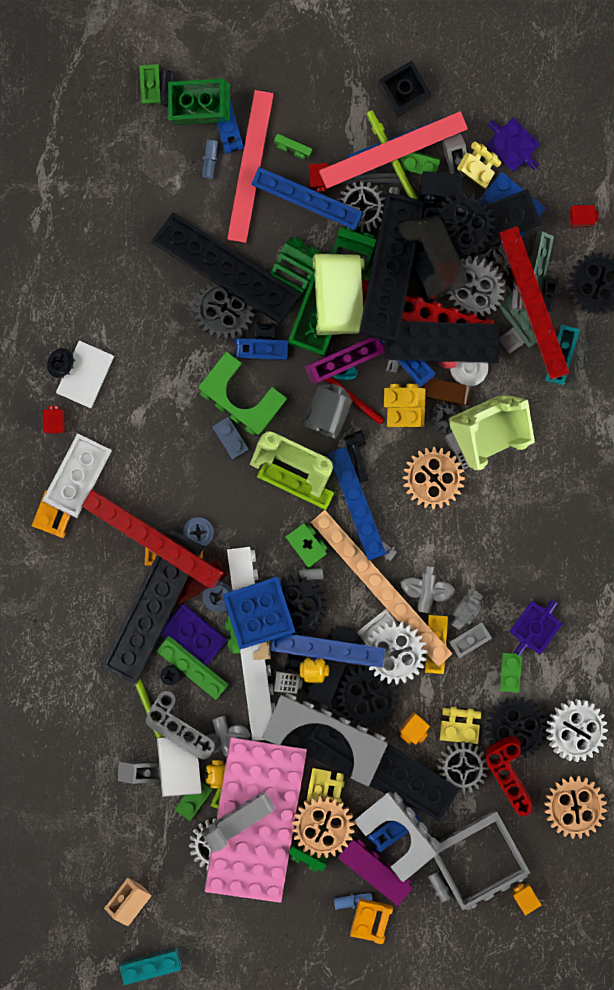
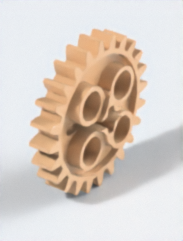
M433 447L432 452L425 448V454L418 451L419 457L417 458L412 455L411 458L414 462L406 463L410 468L403 470L408 473V476L402 477V479L408 480V483L404 484L403 487L410 488L406 494L412 493L411 500L417 498V505L424 502V508L431 504V508L435 509V505L438 504L441 509L443 502L449 506V499L455 501L454 494H461L457 489L464 487V485L459 483L465 480L464 477L460 476V473L464 472V470H458L461 462L455 464L456 456L450 458V451L443 454V448L439 452H436L435 447ZM430 460L438 461L439 467L437 470L430 469L428 465ZM422 465L432 475H438L436 479L446 488V491H443L435 481L432 483L429 481L431 477L421 468ZM417 473L424 474V483L420 484L415 481ZM444 473H449L452 476L450 484L442 481ZM432 486L436 487L439 491L436 497H431L428 493L429 488Z
M578 775L576 780L569 776V781L567 782L564 778H561V785L555 782L557 788H549L552 795H546L550 800L549 802H544V805L549 807L544 812L550 814L546 819L547 821L553 820L550 826L552 828L558 826L556 832L560 833L563 830L564 837L570 833L572 839H574L575 834L580 839H582V833L589 836L590 829L596 832L594 826H602L599 819L605 820L601 813L607 812L605 808H602L607 802L601 800L605 795L603 793L598 794L601 788L599 786L593 788L595 782L591 781L587 784L588 778L585 777L581 781ZM572 790L575 791V802L580 806L577 808L579 824H576V814L575 811L571 809V807L574 806V801L571 794ZM582 791L588 793V797L584 801L579 800V794ZM563 794L569 796V801L565 804L560 803V797ZM589 810L591 817L583 820L582 813ZM570 813L572 820L564 823L563 816Z
M319 795L317 801L311 797V803L309 804L305 800V808L298 806L301 813L294 814L298 819L292 821V824L296 825L292 832L297 833L294 835V840L300 839L298 847L304 845L303 852L310 849V856L317 852L318 858H320L322 853L328 858V853L330 852L335 856V850L343 852L342 845L348 847L346 840L352 841V836L349 833H354V829L350 826L355 824L354 821L349 819L353 815L352 813L346 814L349 811V807L342 808L343 801L337 804L336 797L332 801L329 800V795L326 796L325 800H322L321 795ZM316 810H321L324 814L322 817L316 818L313 813ZM331 811V814L326 821L327 828H323L321 837L319 841L316 842L315 840L318 837V834L320 833V825L324 824L327 812ZM333 818H339L341 820V823L339 825H333L331 824V820ZM307 828H314L316 830L313 835H308L305 831ZM326 835H331L334 839L332 842L326 843L323 838Z

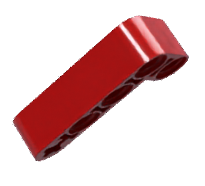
M509 736L487 748L486 762L516 813L520 816H526L532 811L531 798L510 761L519 757L521 753L520 742L516 737ZM510 745H514L517 747L515 750L507 749V747ZM492 754L500 756L498 759L490 758ZM507 770L509 773L501 775L500 771ZM511 786L518 787L516 791L509 790Z

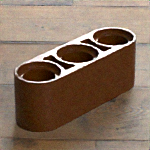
M432 378L423 386H418V388L425 389L426 399L469 406L472 386Z

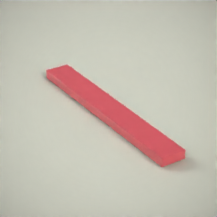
M258 90L254 92L227 238L229 241L245 244L247 242L257 188L252 186L251 183L258 167L261 166L274 93Z
M460 111L319 170L326 189L466 131L468 128Z

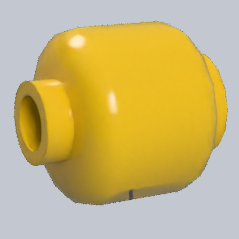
M306 658L304 662H301L300 676L307 683H322L325 676H329V665H325V661L322 658Z
M212 760V764L206 766V783L210 785V788H222L226 765L224 760Z

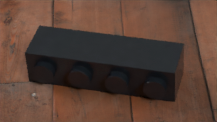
M336 625L335 629L331 628L327 638L333 641L354 644L358 634ZM324 659L325 665H329V676H325L322 683H308L305 690L308 693L307 697L329 706L347 662Z

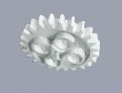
M393 621L392 627H390L387 622L385 623V629L382 626H378L379 633L372 631L374 638H367L371 644L366 646L379 647L381 641L387 642L389 648L385 651V654L394 651V648L400 650L409 646L412 647V650L398 654V658L396 655L384 658L383 668L373 666L369 668V670H376L374 676L381 674V681L387 677L389 684L392 679L395 680L396 684H399L400 679L406 683L407 676L412 680L414 679L412 673L418 675L420 672L417 668H424V665L420 662L427 660V658L422 656V654L427 653V650L422 649L426 642L420 643L419 640L423 636L415 635L418 631L417 629L410 631V624L404 628V622L397 626L396 621ZM399 635L406 637L407 643L405 646L398 644L397 638ZM405 654H410L413 657L411 664H406L403 661ZM386 660L394 662L392 670L385 667Z
M575 699L573 703V701L568 700V705L561 703V710L555 707L556 715L550 714L553 721H547L551 728L546 729V731L551 733V735L546 738L553 740L549 746L555 747L554 752L560 753L559 756L564 759L566 757L568 761H571L573 758L576 762L581 758V760L586 761V755L593 758V751L599 753L597 746H604L600 742L601 739H607L603 736V733L608 731L603 728L607 722L601 720L605 715L599 713L600 708H594L595 704L591 702L588 704L586 700L581 702L579 699ZM574 713H576L577 717L575 721L572 722L571 717ZM566 721L590 736V739L565 726L563 722ZM591 722L592 728L587 731V725ZM567 730L566 737L562 738V732ZM582 739V745L577 747L578 741Z

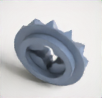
M193 518L184 526L183 535L204 545V547L213 539V527L204 518ZM197 524L200 530L207 531V533L200 536V541H198L196 535L190 534L196 531Z
M218 581L214 589L206 587L203 592L204 604L211 611L223 612L227 610L225 601L219 600L214 604L215 597L211 594V592L219 593L221 589H223L222 594L231 592L230 586L224 582Z

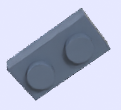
M229 417L212 427L232 459L249 450Z

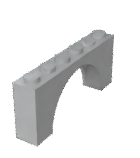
M289 693L281 694L262 738L280 746L283 739L292 730L301 725L310 723L329 725L341 732L352 748L354 767L351 779L369 786L387 747L388 742L384 741L386 737L375 733L373 736L367 733L368 729L360 725L356 727L349 725L350 721L345 718L339 717V719L331 717L332 713L325 709H321L320 712L314 709L315 705L307 701L300 703L296 701L297 697Z

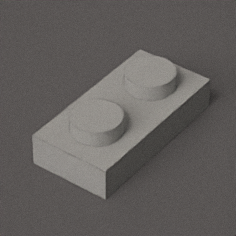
M480 622L449 641L460 659L492 639L484 624Z

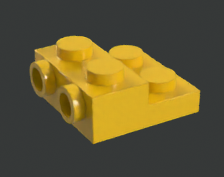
M390 384V388H384V407L388 408L387 427H424V388H418L417 384H407V388H401V384Z

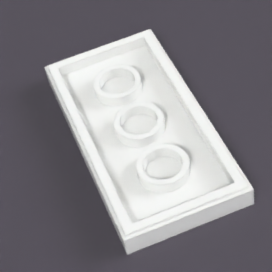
M77 433L42 501L78 518L83 508L82 505L93 489L112 450Z

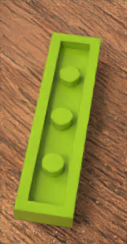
M263 463L257 475L258 478L324 510L327 509L334 495V492L325 488L319 498L312 495V487L310 483H306L307 479L273 463L271 465Z

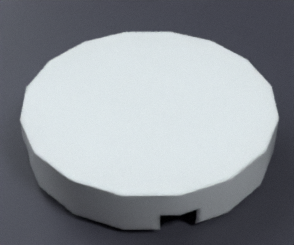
M458 362L456 367L450 368L451 375L459 384L476 386L487 376L488 363Z

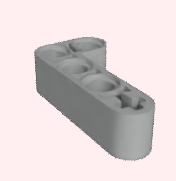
M169 691L162 692L146 717L147 725L200 759L209 758L215 748L214 742L171 715L170 711L174 706L175 696ZM167 699L170 705H163L161 700ZM151 715H158L160 717V720H152ZM174 725L176 731H170L167 726ZM184 735H190L193 741H186ZM204 746L207 747V750L205 751L202 750Z
M263 791L204 828L201 834L213 853L218 852L227 846L229 839L273 812L275 806L266 791Z

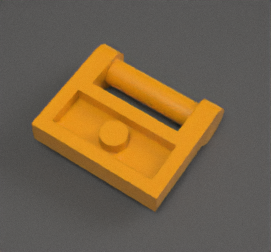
M41 500L32 526L64 538L66 534L64 531L71 515L64 512L58 528H52L59 510Z
M359 898L350 936L383 944L385 929L389 915L392 914L393 906ZM381 911L382 915L377 933H374L372 928L376 913Z

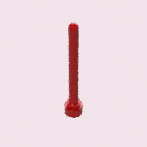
M329 377L324 380L328 384L332 383L344 388L353 400L352 403L376 423L382 424L384 422V419L334 378Z

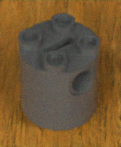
M330 383L317 386L303 420V426L317 432L320 431V434L336 439L340 434L353 400L344 388Z

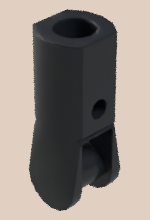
M170 70L161 71V102L166 107H168V82H174V72Z
M546 275L542 297L547 311L552 312L558 278L552 279ZM547 285L553 286V291L546 290Z

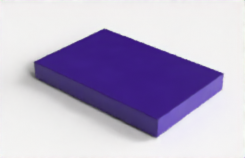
M184 603L168 621L161 634L165 639L170 636L205 666L208 665L228 640Z

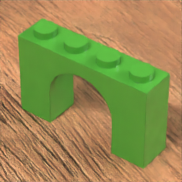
M226 351L198 387L201 390L199 394L206 400L211 398L215 401L216 404L214 406L220 411H228L231 414L229 418L237 424L242 422L246 426L245 430L252 436L255 434L259 436L287 401V398L271 387L255 407L239 409L233 406L227 398L226 389L229 381L242 366V363Z

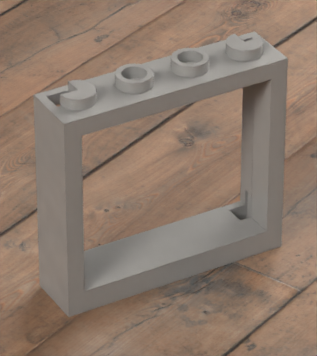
M496 810L438 841L440 849L443 851L496 822L520 866V869L463 900L439 854L434 856L462 910L475 908L477 902L493 898L495 892L499 890L501 892L506 891L511 887L510 884L515 881L518 883L522 882L530 874Z

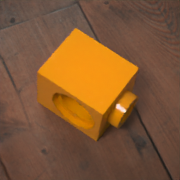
M520 883L513 888L512 895L525 916L542 906L528 883Z

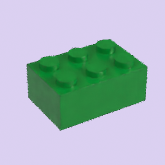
M224 78L168 82V120L174 125L230 122V84Z

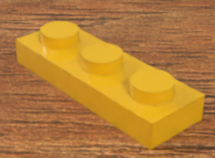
M429 615L428 627L446 646L448 616ZM426 654L425 673L444 674L445 661L437 666Z

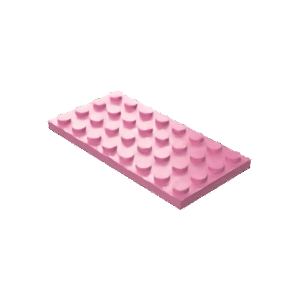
M230 737L216 821L263 791H266L275 806V810L229 839L227 846L215 853L211 850L205 892L281 903L289 859L288 852L293 835L292 829H294L292 821H295L294 814L297 811L307 749L286 745L278 746L273 743Z

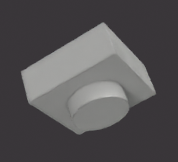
M514 327L499 338V342L508 354L525 343Z

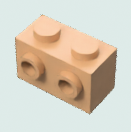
M127 878L104 909L114 920L129 926L152 895L141 884Z

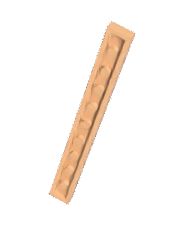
M326 510L311 521L316 530L399 623L404 622V628L410 624V631L418 630L415 635L423 636L419 640L420 643L426 642L422 649L427 650L426 654L437 666L441 665L452 655L451 651L373 563L368 561L365 554Z

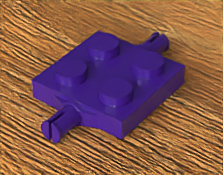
M514 118L502 127L498 126L493 120L488 123L487 126L495 134L486 146L512 172L524 163L533 170L537 168L539 164L531 156L540 143Z
M551 599L546 608L540 607L531 601L509 630V633L520 642L515 651H513L518 656H521L526 647L541 655L563 623L552 614V611L558 605L553 599Z

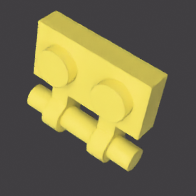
M473 142L471 148L474 149L473 153H465L457 170L479 187L486 189L495 173L490 169L491 166L499 167L501 161L496 154L487 151V147L483 144ZM482 156L485 158L483 163L479 161Z
M452 706L450 708H443L442 715L449 716V721L441 720L439 740L464 741L465 743L478 744L480 725L472 724L473 718L481 719V711H474L472 708L462 710ZM456 717H465L466 723L455 722Z
M312 767L306 801L310 804L311 797L317 801L319 795H321L322 800H325L328 787L331 785L334 786L333 796H329V800L332 801L336 797V803L341 802V790L345 784V781H343L344 774L337 772L336 779H330L331 771Z

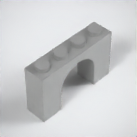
M389 791L354 822L365 836L386 821H397L408 829L411 836L410 849L407 854L391 866L401 881L404 882L436 856L441 849L439 842L427 833L426 826L422 822L419 823L415 818L414 811L410 807H406L402 802L403 799L396 792Z

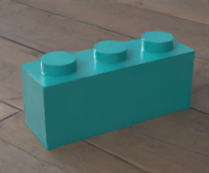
M561 324L557 339L569 370L580 329ZM547 373L545 382L564 387L567 375L550 381Z
M176 947L123 961L120 963L119 968L123 984L127 985L180 971L182 965Z

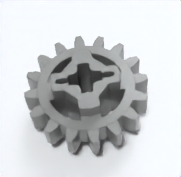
M474 591L470 597L465 596L453 613L456 617L451 625L458 630L465 623L470 625L482 607L479 603L483 596L477 591Z

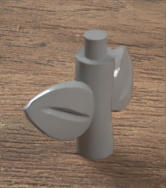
M426 566V573H422V579L409 577L401 581V587L408 597L420 598L417 608L419 612L430 613L433 600L445 602L454 594L455 589L449 583L444 581L435 582L436 575H433L434 567Z
M225 715L212 719L215 733L206 735L214 742L215 748L211 755L217 754L222 750L224 756H227L230 737L247 740L251 737L249 730L242 725L235 724L228 729ZM204 746V747L202 748V750H203V751L207 750V747Z

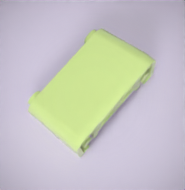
M314 254L312 260L313 268L316 269L314 276L317 335L358 333L363 312L361 270H364V259H360V255Z
M500 395L449 418L450 428L469 467L474 470L484 469L488 464L487 457L510 446L515 447L517 450H523L535 442L527 399Z
M264 433L257 444L250 465L259 469L263 463L271 465L274 458L297 468L309 474L306 483L311 484V494L319 498L332 472V462L328 458L276 433Z

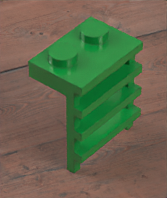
M346 226L344 229L339 228L332 254H336L339 247L366 256L364 270H362L365 274L376 239H373L374 236L363 232L362 235L355 233V230Z
M290 237L279 254L270 274L300 292L302 296L315 270L312 258L314 254L322 253L316 247L305 245L304 241L300 238ZM282 258L308 272V276L305 277L280 263ZM277 268L304 283L301 287L276 273Z
M320 825V829L322 830L324 827L327 828L324 825ZM307 829L305 831L308 835L315 834ZM323 838L324 842L330 843V841ZM300 839L294 840L288 852L291 855L290 858L298 863L301 861L307 863V867L314 872H318V870L323 872L328 859L324 853L321 854L320 858H318L317 852L310 856V849L303 852L304 845L298 847Z

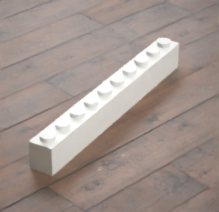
M251 547L227 550L232 591L255 584V581L259 580L257 569H253V562L256 561L255 550H251ZM261 643L240 650L253 741L265 740L262 736L275 709V703H271L270 695H274L273 685L268 683V676H271L270 664L266 665L265 659L254 660V651L259 650Z

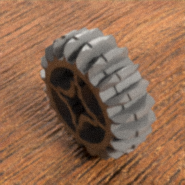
M360 181V187H357L356 182H353V189L347 185L346 190L348 193L341 191L340 194L344 198L338 197L337 201L360 211V208L356 206H359L362 198V203L367 209L364 208L358 227H360V233H363L364 227L370 232V225L376 229L378 228L376 221L381 223L382 218L380 216H382V210L384 209V204L382 203L385 202L386 197L380 198L383 191L381 190L376 193L378 186L375 185L371 189V182L367 183V187L363 186V181ZM359 193V199L356 202L346 204L352 195ZM365 193L371 195L377 204L368 202L365 199ZM377 210L372 219L365 221V214L367 212Z
M461 741V747H458V744L454 742L455 749L452 750L448 745L447 749L450 752L448 754L445 751L441 752L445 759L438 758V761L443 763V765H437V769L443 770L438 775L441 777L445 776V780L461 788L462 794H465V788H468V791L471 793V786L474 785L476 789H479L477 782L485 783L481 776L488 777V774L483 772V770L489 769L488 765H483V763H486V758L481 759L485 753L481 751L477 754L479 746H475L472 750L471 742L468 743L467 747H465L464 741ZM460 752L458 762L448 764L451 757ZM466 752L473 754L478 764L468 763ZM464 761L465 765L469 767L464 769L462 774L461 770H458L457 767L461 766ZM447 770L458 772L460 783L452 780ZM478 770L476 776L471 781L466 782L468 773Z

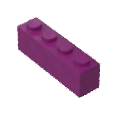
M367 337L309 363L304 368L311 384L318 383L384 353V348L379 339Z
M352 838V841L349 840L347 842L348 847H343V852H339L338 858L394 904L399 906L413 889L410 884L412 881L408 878L402 882L391 868L392 864L389 862L383 863L380 860L381 856L374 850L371 852L365 848L366 844L361 839L357 838L355 840Z

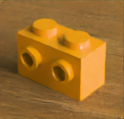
M412 712L399 728L400 736L408 744L411 742L415 745L417 742L422 743L428 735L426 731L430 725L415 712Z

